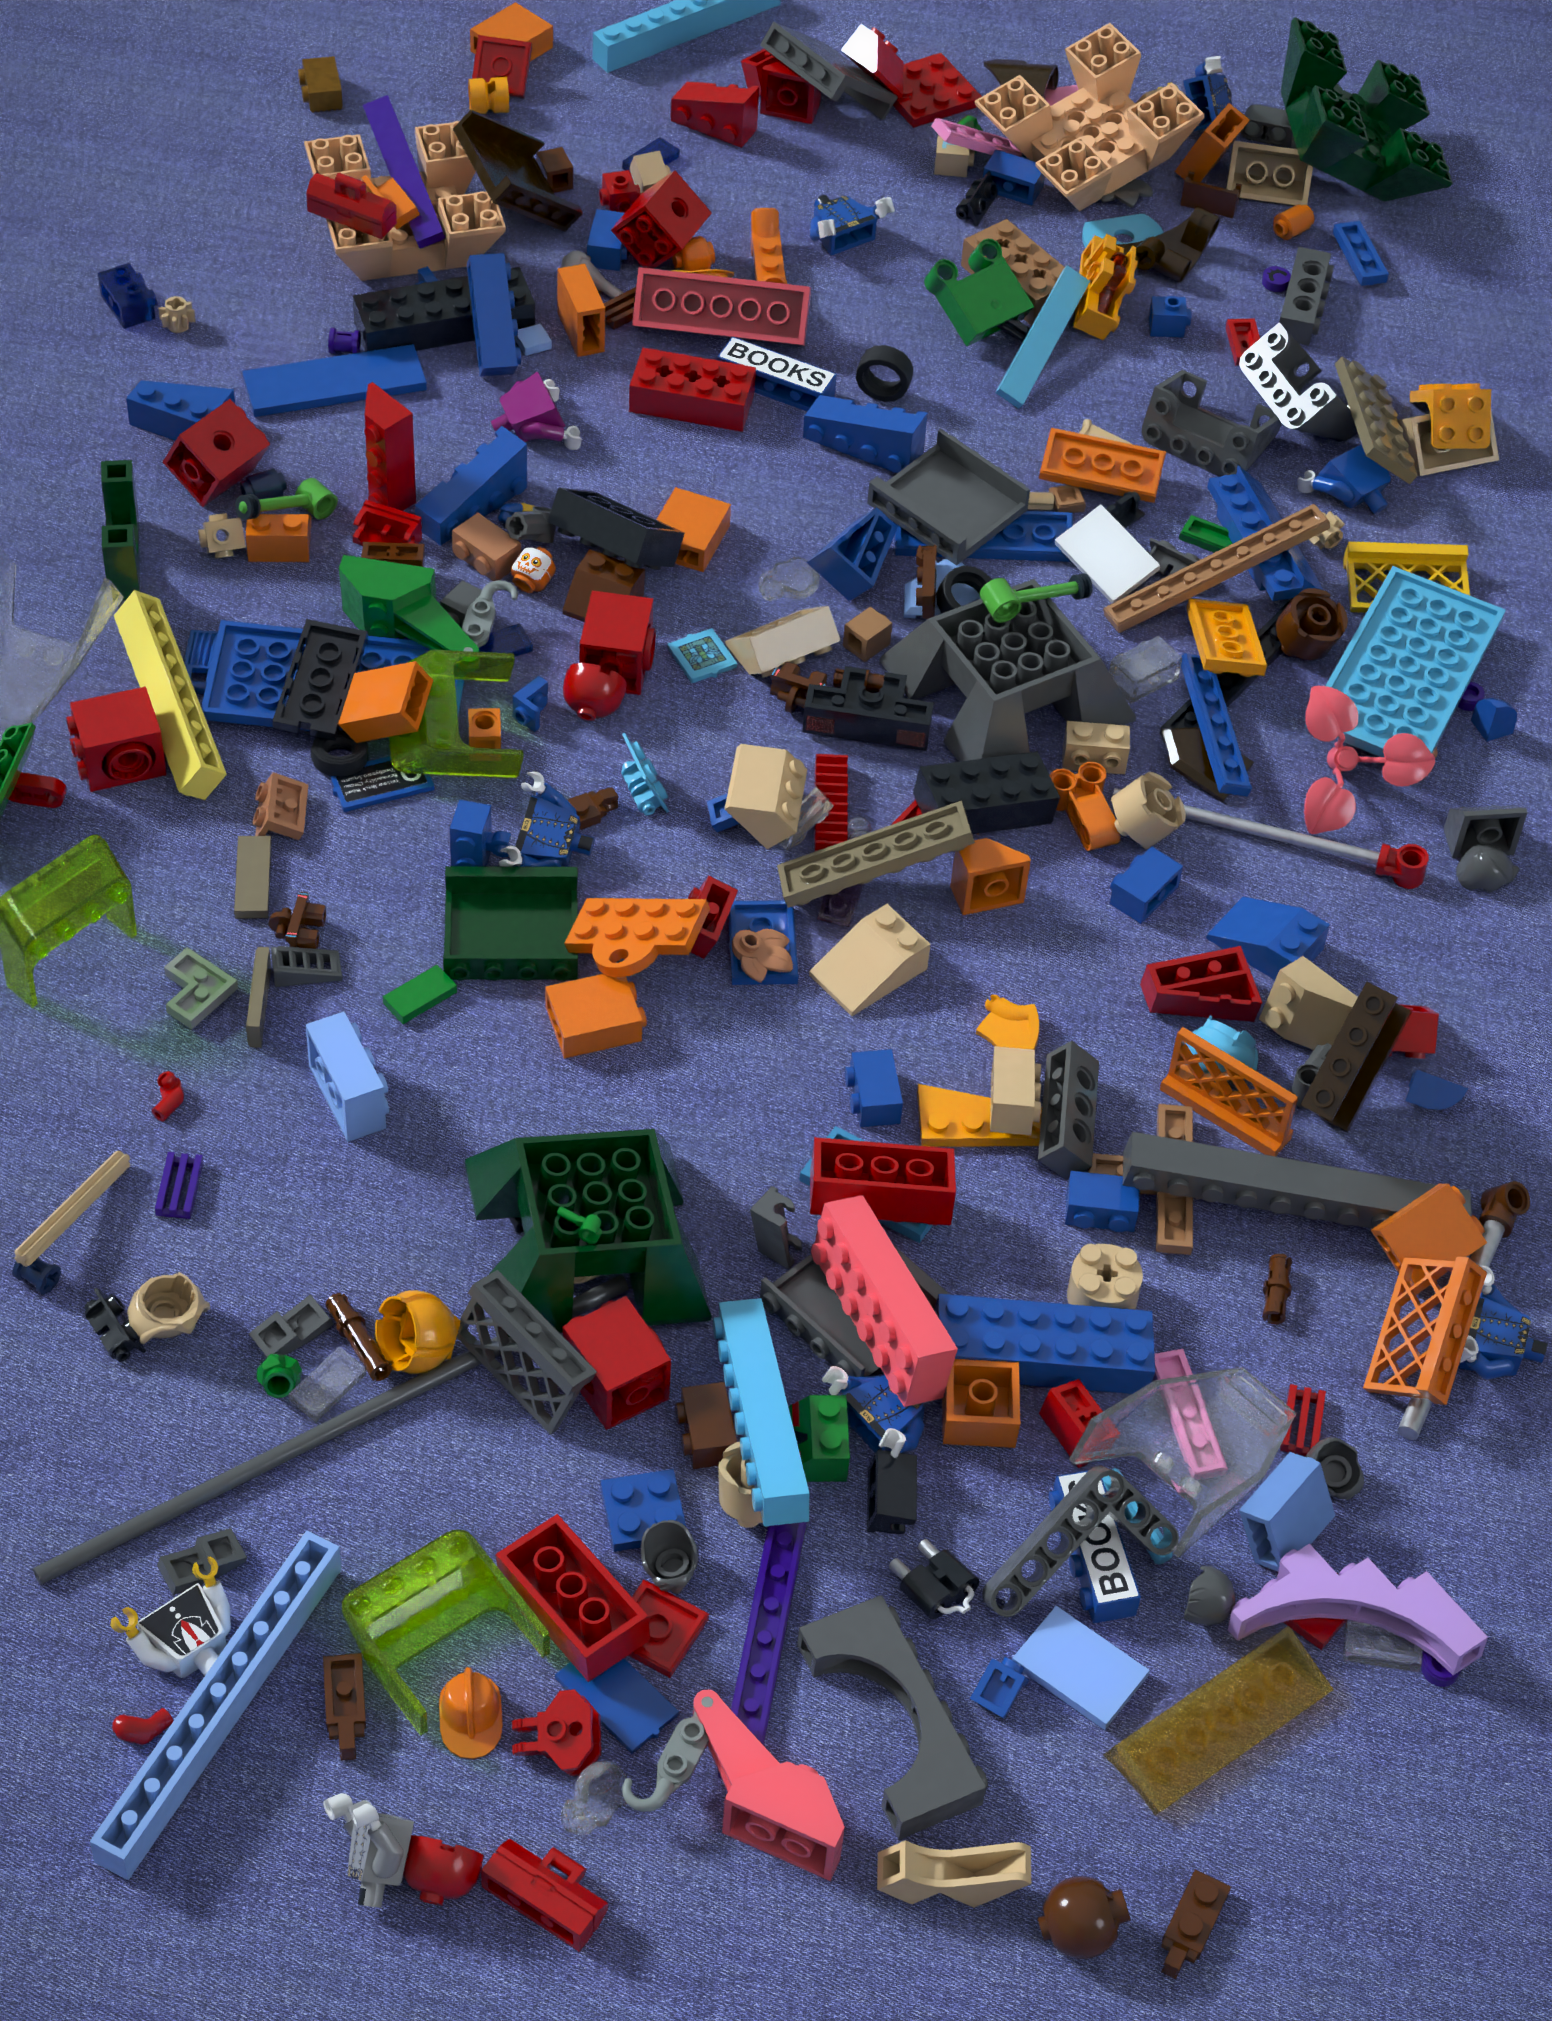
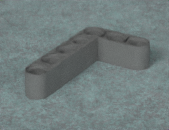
M1104 1466L1093 1467L990 1578L983 1588V1601L988 1608L1001 1616L1010 1617L1016 1615L1107 1515L1114 1519L1140 1546L1157 1555H1167L1175 1550L1179 1541L1178 1531L1121 1474ZM1109 1475L1112 1482L1111 1488L1108 1492L1100 1494L1098 1483L1104 1476ZM1135 1501L1138 1507L1137 1513L1132 1519L1127 1520L1124 1514L1125 1508L1130 1502ZM1079 1504H1084L1086 1506V1515L1081 1521L1075 1522L1072 1516L1073 1510ZM1162 1527L1164 1532L1163 1539L1158 1544L1153 1545L1151 1534L1156 1528ZM1054 1532H1059L1061 1535L1059 1546L1049 1550L1047 1546L1049 1536ZM1034 1560L1036 1564L1035 1572L1030 1577L1023 1578L1021 1571L1024 1563ZM1009 1588V1601L1002 1606H998L996 1595L1000 1590Z

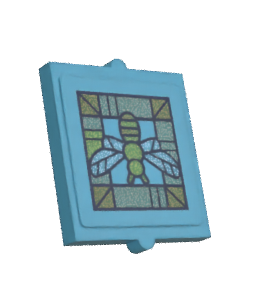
M713 628L694 635L687 634V637L667 644V649L691 683L709 677L716 678L720 673L737 668V662Z

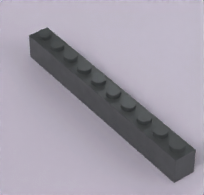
M1138 1132L1131 1133L1123 1151V1186L1135 1187L1139 1190L1164 1192L1173 1196L1204 1199L1208 1202L1233 1204L1242 1208L1268 1210L1277 1214H1291L1311 1220L1320 1219L1337 1222L1346 1226L1354 1225L1372 1229L1436 1186V1184ZM1459 1189L1466 1201L1463 1206L1468 1214L1472 1216L1470 1190Z

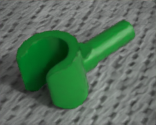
M562 1206L559 1207L558 1215L581 1227L578 1234L583 1241L589 1244L597 1243L602 1234L600 1229L601 1220L597 1215L590 1214L585 1218Z

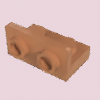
M272 772L266 783L261 782L255 795V800L259 801L258 808L253 817V825L256 826L255 836H265L268 830L299 840L304 833L308 784Z

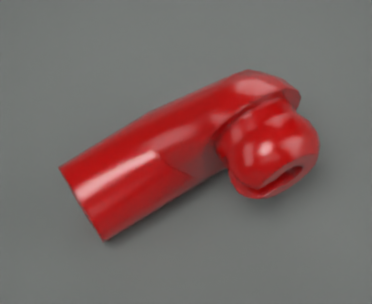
M171 1071L163 1072L157 1079L162 1100L151 1111L154 1117L161 1122H164L182 1104L185 1097L180 1079L176 1078L175 1074Z
M162 1707L148 1719L125 1714L119 1715L114 1719L112 1729L119 1739L144 1745L166 1730L174 1720L169 1712Z

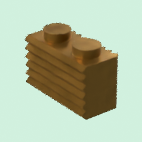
M335 56L302 59L303 69H298V77L303 103H309L312 113L315 111L320 112L321 110L323 112L326 110L330 111L331 109L334 111L336 109L341 110L343 108L342 89Z

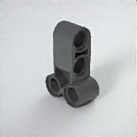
M1259 104L1250 105L1246 109L1244 115L1250 121L1241 131V135L1244 138L1297 149L1286 110Z

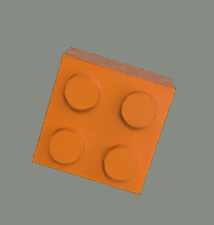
M955 1359L942 1398L943 1444L1016 1448L1020 1429L1019 1362Z

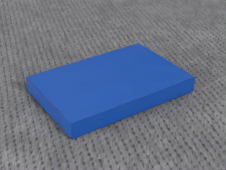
M785 900L734 901L728 914L732 985L798 984L794 908H788ZM762 929H773L786 935L790 941L785 949L792 959V971L776 972L767 970V974L761 983L749 977L741 967V960L736 958L732 950V939L741 930L758 932Z

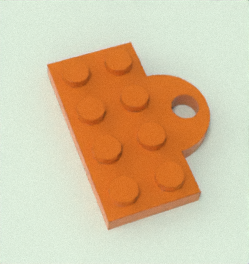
M586 898L564 944L568 953H592L597 968L607 976H631L649 967L658 955H689L710 911L707 899ZM621 959H625V960L622 961V962L616 963L617 961H619V960H621Z

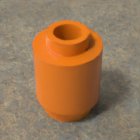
M1297 204L1277 214L1273 220L1275 234L1283 240H1289L1309 230L1314 223V213L1309 206Z

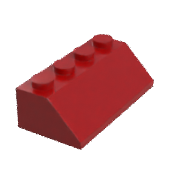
M371 382L367 387L364 413L369 489L368 500L404 511L416 503L413 413L375 383Z

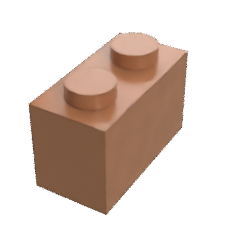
M476 513L452 530L453 553L459 559L473 566L481 575L487 576L492 581L500 580L509 574L511 566L521 553L520 541L511 538L510 534L480 513Z

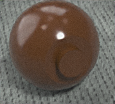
M1087 1876L1070 1877L1056 1884L1044 1900V1915L1037 1917L1044 1941L1052 1939L1056 1950L1075 1959H1090L1106 1952L1119 1936V1925L1131 1921L1122 1888L1110 1892L1104 1887L1103 1882Z

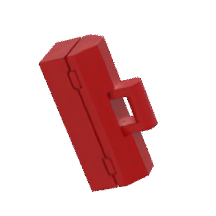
M315 173L310 179L306 192L308 212L383 239L397 224L396 204L391 200L367 192L364 181L342 173H337L335 179Z
M508 1839L498 1847L496 1853L491 1856L481 1869L482 1888L578 1952L582 1950L593 1935V1932L597 1930L608 1910V1903L579 1884L587 1868L555 1847H552L546 1856L541 1859L512 1839ZM554 1866L569 1876L567 1880L551 1871V1867Z

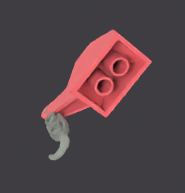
M702 1690L698 1692L694 1697V1715L677 1724L658 1761L657 1782L654 1793L646 1799L635 1797L631 1790L632 1780L626 1778L622 1787L623 1798L626 1803L634 1810L640 1812H653L661 1808L673 1792L689 1781L708 1746L728 1792L724 1801L722 1833L831 1881L840 1862L845 1826L825 1778L820 1776L815 1769L804 1764L797 1766L788 1761L780 1764L715 1691Z

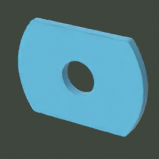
M1136 214L1085 222L1082 241L1086 248L1094 235L1104 238L1106 234L1113 237L1118 234H1127L1133 238V241L1129 243H1135L1164 232L1157 222L1149 216ZM1116 240V244H1129V243H1122V242H1119V241Z

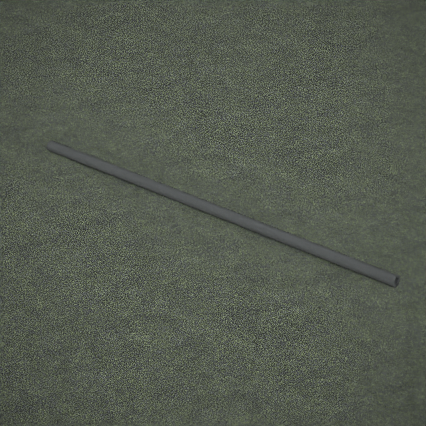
M620 1274L574 1297L572 1318L628 1291L629 1287L625 1278ZM497 1336L492 1338L491 1341L498 1342ZM508 1337L509 1343H516L511 1337ZM468 1350L440 1364L435 1369L424 1372L32 1568L38 1583L42 1585L482 1363ZM493 1350L495 1357L501 1354L500 1350Z

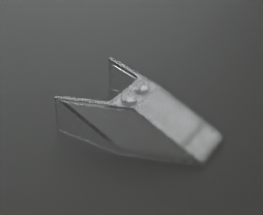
M0 547V742L7 728L14 725L34 723L78 669L124 598L111 580L104 578L82 636L76 642H65L14 625L16 564Z
M1243 1367L1155 1380L1093 1417L1069 1460L1073 1464L1124 1456H1135L1142 1460L1155 1474L1160 1476L1193 1506L1194 1513L1173 1552L1176 1557L1180 1558L1262 1482L1297 1413Z

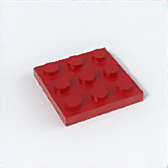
M938 53L904 64L903 96L900 99L897 98L893 106L915 128L933 122L936 118L943 119L977 108L975 100L982 96L942 53Z

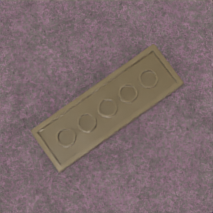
M1342 356L1335 363V367L1365 455L1410 484L1418 476L1414 467L1415 461L1408 451L1409 445L1403 437V428L1398 423V414L1393 409L1392 398L1386 390V382L1376 374L1372 376L1367 373L1359 362L1355 360L1350 362Z
M961 800L778 864L777 868L783 897L788 908L796 905L802 906L821 896L837 894L844 888L856 884H866L874 878L887 873L900 872L907 866L919 862H929L936 856L951 851L963 850L975 842Z

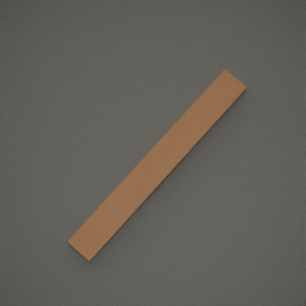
M1312 504L1104 607V616L1116 631L1121 633L1330 529V521L1315 504Z

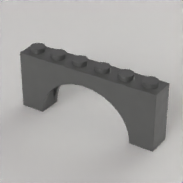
M880 1595L799 1627L797 1647L813 1677L828 1673H850L868 1678L892 1693L909 1714L917 1735L918 1754L909 1771L895 1784L884 1789L881 1805L898 1840L983 1805L988 1781L983 1769L979 1765L975 1767L969 1756L970 1748L965 1736L962 1733L957 1734L953 1727L952 1714L947 1703L939 1701L935 1694V1684L930 1672L927 1669L922 1670L917 1660L918 1654L912 1639L904 1637L900 1629L901 1623L897 1611L893 1606L888 1607L883 1596Z

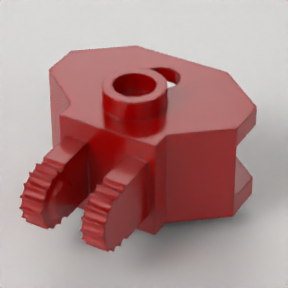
M575 1689L559 1691L545 1712H537V1717L520 1718L512 1721V1730L521 1733L538 1731L537 1742H519L512 1745V1754L515 1756L544 1755L548 1759H553L559 1768L570 1776L587 1775L601 1756V1715Z

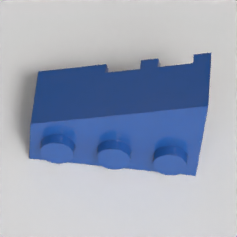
M141 380L126 398L129 425L176 441L182 432L227 400L231 399L235 403L234 389Z
M876 507L850 524L806 563L848 601H851L874 586L898 526Z

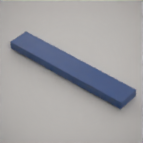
M1183 653L1179 662L1219 793L1248 797L1252 787L1217 674L1203 669L1200 655Z

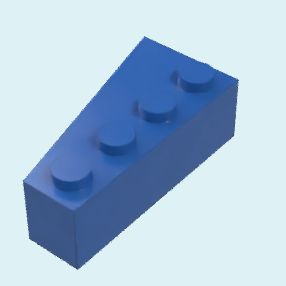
M819 395L804 415L803 438L898 473L924 452L928 412L918 411L916 414L906 413L903 408L894 407L892 410L879 409L878 404L867 403L866 406L856 405L854 400Z
M503 426L494 432L496 438L489 445L482 443L475 450L478 455L467 465L462 462L454 469L455 471L449 482L446 483L442 480L415 505V515L421 517L422 533L440 546L452 539L453 529L476 513H480L485 517L495 509H499L514 496L521 494L527 488V443Z

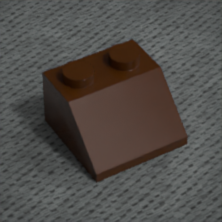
M589 549L575 570L562 614L585 622L592 590L643 597L645 569L631 567L622 560Z

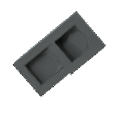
M310 1294L283 1316L276 1311L248 1334L266 1357L270 1354L286 1355L315 1339L333 1326L334 1323Z
M231 1528L198 1537L194 1547L159 1558L157 1567L172 1595L182 1593L197 1583L200 1586L205 1584L203 1580L196 1578L193 1574L192 1568L195 1562H197L201 1574L208 1575L211 1572V1565L207 1557L214 1558L218 1564V1571L214 1576L215 1579L246 1562L247 1556Z

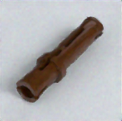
M341 1293L333 1294L327 1299L325 1306L337 1323L336 1329L341 1337L347 1338L373 1381L386 1379L392 1372V1366L385 1359L378 1345L367 1331L365 1319L361 1313L355 1312L344 1293L343 1295Z

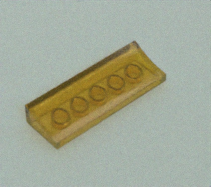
M1287 1626L1112 1747L1103 1756L1128 1780L1153 1814L1157 1815L1334 1689L1290 1626Z

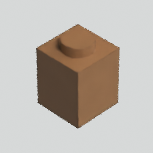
M870 606L845 624L843 646L866 662L890 645L893 623L885 615L880 614Z

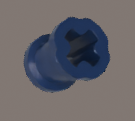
M37 1258L27 1267L15 1262L12 1275L18 1280H27L36 1286V1291L44 1295L51 1292L58 1283L61 1268L56 1264L49 1265Z

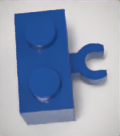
M459 800L450 826L451 866H487L491 852L499 857H508L506 852H501L500 850L511 846L509 844L511 833L506 831L492 833L491 805Z

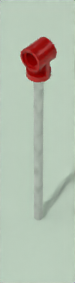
M1115 788L1113 795L1118 793L1121 789ZM1184 805L1186 819L1377 865L1376 875L1392 876L1394 882L1405 889L1419 887L1425 878L1429 855L1423 847L1416 844H1407L1396 849L1390 847L1391 845L1383 843L1380 852Z

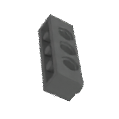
M1298 246L1279 322L1299 344L1309 346L1312 334L1318 335L1321 318H1316V316L1322 317L1330 285L1327 282H1331L1334 265H1329L1331 253Z
M1073 1041L1047 1054L1038 1160L1065 1180L1069 1179L1070 1171L1084 1172L1092 1167L1099 1061Z

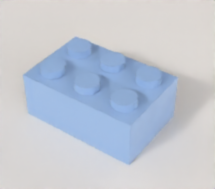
M345 1012L306 1024L309 1067L347 1142L386 1129L385 1114L389 1113V1106L384 1093L388 1092L387 1082L382 1073H376L374 1069L375 1062L368 1047L363 1048L361 1044L362 1037L355 1022L350 1023Z

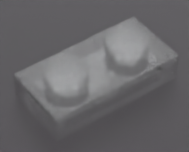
M817 787L802 800L797 833L779 843L787 851L793 846L800 844L806 837V833L816 823L822 822L828 816L829 810L834 806Z
M339 1346L289 1393V1401L314 1422H317L366 1375V1368Z
M1347 1620L1345 1625L1344 1661L1419 1673L1422 1665V1648L1416 1644L1414 1645L1407 1639L1376 1625Z

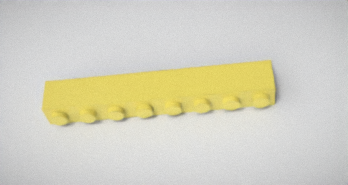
M134 590L113 616L139 686H146L161 730L163 750L179 793L206 800L227 773L160 599Z

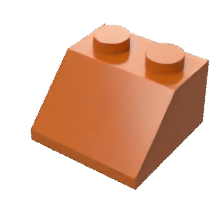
M259 514L255 519H248L246 522L248 562H309L311 515Z
M988 838L974 840L975 843L955 852L950 888L962 915L1024 903L1031 863L1029 855Z

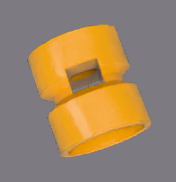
M507 77L491 78L489 82H486L484 78L468 79L470 110L480 114H486L490 109L493 113H509Z

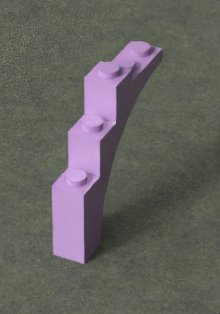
M1310 1543L1299 1551L1293 1549L1286 1553L1279 1562L1280 1567L1277 1579H1272L1266 1583L1260 1593L1251 1599L1245 1597L1232 1607L1228 1631L1238 1641L1262 1628L1289 1620L1317 1617L1352 1620L1377 1626L1407 1639L1433 1656L1452 1675H1455L1480 1658L1488 1636L1427 1571L1415 1579L1413 1577L1405 1579L1397 1588L1368 1557L1357 1565L1355 1563L1348 1564L1337 1574Z

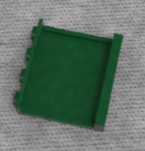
M445 866L446 896L443 968L444 972L452 980L563 981L578 979V953H568L564 944L578 916V867Z

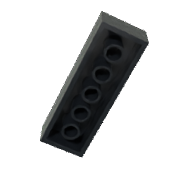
M520 267L511 268V280L507 281L508 289L514 292L515 307L511 308L512 319H517L518 329L535 325V302ZM468 276L353 295L354 323L356 329L361 331V342L365 352L414 344L415 350L418 351L475 341Z

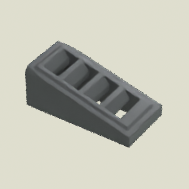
M285 946L271 947L275 987L342 981L339 950ZM324 962H330L331 969H324ZM317 963V968H311L310 964Z

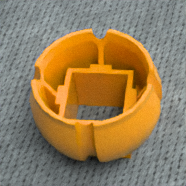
M409 1290L388 1297L383 1301L378 1311L384 1317L376 1320L375 1323L376 1344L385 1359L392 1364V1370L409 1374L424 1373L435 1369L446 1359H451L461 1321L441 1299L432 1293Z

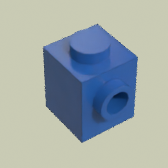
M1151 297L1148 315L1151 337L1184 338L1185 327L1191 325L1192 317L1191 309H1187L1186 297Z

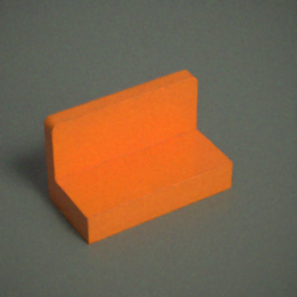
M367 175L361 177L362 181L366 183L368 192L391 200L396 204L397 224L394 226L396 230L420 215L417 207L393 177L377 188Z

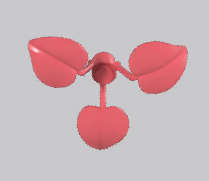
M1327 686L1311 687L1305 721L1309 733L1320 741L1330 742L1339 737L1338 742L1334 744L1335 747L1327 755V763L1333 769V774L1336 775L1338 783L1336 784L1332 779L1323 777L1316 780L1308 789L1304 805V818L1309 834L1337 830L1346 826L1352 820L1356 810V801L1349 790L1342 789L1344 780L1341 771H1351L1358 763H1384L1382 769L1384 780L1391 785L1404 787L1423 780L1435 765V757L1425 743L1417 736L1408 733H1399L1389 738L1383 748L1384 757H1360L1354 748L1343 746L1345 740L1344 732L1353 730L1358 724V710L1354 702L1346 694Z

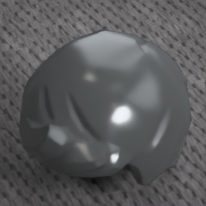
M1478 844L1471 847L1461 858L1456 867V875L1459 883L1466 889H1485L1488 892H1493L1501 886L1514 881L1520 868L1513 865L1507 854L1499 847L1491 844Z
M1327 1437L1317 1442L1307 1453L1306 1457H1311L1321 1463L1330 1496L1341 1500H1348L1362 1490L1365 1483L1364 1475L1358 1462V1452L1354 1447L1340 1438Z
M664 1520L653 1524L645 1531L642 1537V1566L661 1591L667 1592L672 1590L674 1594H679L694 1575L698 1565L699 1550L686 1526L675 1520Z
M1213 1565L1201 1566L1200 1569L1203 1572L1192 1582L1184 1619L1190 1623L1204 1626L1220 1624L1229 1618L1231 1609L1235 1605L1236 1596L1232 1581Z

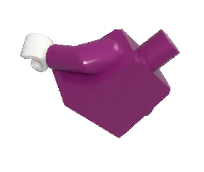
M538 372L524 381H517L510 391L501 396L500 402L505 414L491 421L495 432L501 426L509 431L514 429L517 436L524 442L532 439H549L560 442L564 439V445L568 449L577 450L580 448L582 441L581 437H579L580 430L578 427L570 426L566 431L563 428L565 427L564 421L554 403L559 399L560 389L555 387V383L551 379L543 381Z

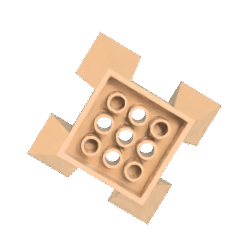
M1111 23L1065 48L1079 90L1050 106L1021 75L975 100V105L1029 160L1036 162V168L1079 211L1170 159L1204 119V113L1173 83L1137 104L1129 98L1141 59V52Z
M460 121L415 127L419 173L446 239L419 249L409 222L397 230L393 227L383 239L326 219L336 255L361 281L417 274L418 269L427 266L431 271L467 267L466 264L470 255L485 254L505 233L506 226L499 205L492 202L487 191L465 194L476 171L453 131V128ZM360 134L304 141L313 175L319 173L335 179L337 173H342L361 181V177L367 175L376 188L391 179V176L371 178V170Z

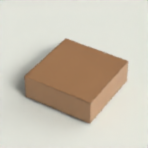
M1065 485L1049 488L1048 493H1053L1054 495L1053 508L1055 512L1077 513L1085 511L1086 503L1079 487Z

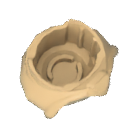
M178 1272V1274L161 1275L146 1281L133 1294L127 1314L130 1326L140 1337V1343L144 1345L151 1338H173L183 1333L191 1334L202 1312H207L210 1309V1304L205 1301L199 1287L194 1285L186 1275Z

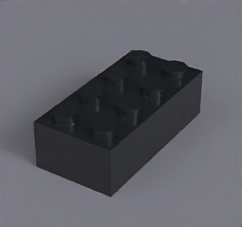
M561 487L557 489L548 519L549 523L559 527V533L570 537H575V535L581 537L580 543L591 547L600 546L603 548V554L615 558L621 556L625 558V564L639 569L642 568V565L654 570H660L661 566L674 567L685 534L674 527L598 492Z
M1038 751L920 766L913 790V795L922 814L962 800L972 834L1052 824L1060 799Z

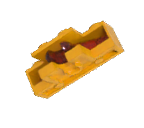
M1106 234L1104 238L1094 235L1081 254L1079 273L1090 280V283L1075 309L1074 328L1103 341L1110 331L1114 332L1119 325L1120 316H1118V310L1123 297L1126 294L1129 295L1135 287L1136 279L1134 278V272L1138 261L1135 260L1136 247L1132 246L1125 255L1124 248L1116 245L1117 238Z

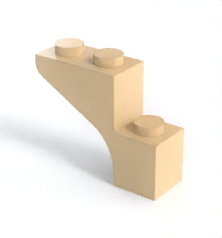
M905 1840L878 1852L877 1890L911 1905L941 1893L975 1908L1031 1884V1846L1020 1842L939 1850L922 1847Z

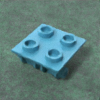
M623 733L622 735L635 761L625 762L622 766L621 774L628 785V789L637 804L639 812L644 813V815H651L660 806L663 807L666 813L669 812L664 799L668 798V794L660 780L657 781L656 775L658 774L649 758L645 759L646 755L638 741L632 743L626 733Z

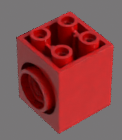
M674 170L640 194L613 226L611 231L643 268L654 269L681 251L712 212L677 171Z
M229 399L182 432L163 460V464L197 502L204 507L251 473L269 448L270 442L260 429H257L247 418L244 410L236 406Z
M592 590L579 643V663L601 666L600 672L610 675L611 670L617 672L627 682L625 693L641 695L645 673L652 668L655 651L656 629L653 628L654 598Z
M146 686L70 702L71 716L66 717L70 736H75V738L69 739L71 751L74 758L77 757V759L81 760L76 762L81 781L87 779L90 792L166 775L161 730Z
M627 1296L616 1301H608L601 1305L599 1309L585 1316H577L563 1326V1337L597 1371L593 1380L584 1385L580 1392L606 1430L669 1400L671 1359L656 1332L644 1322Z

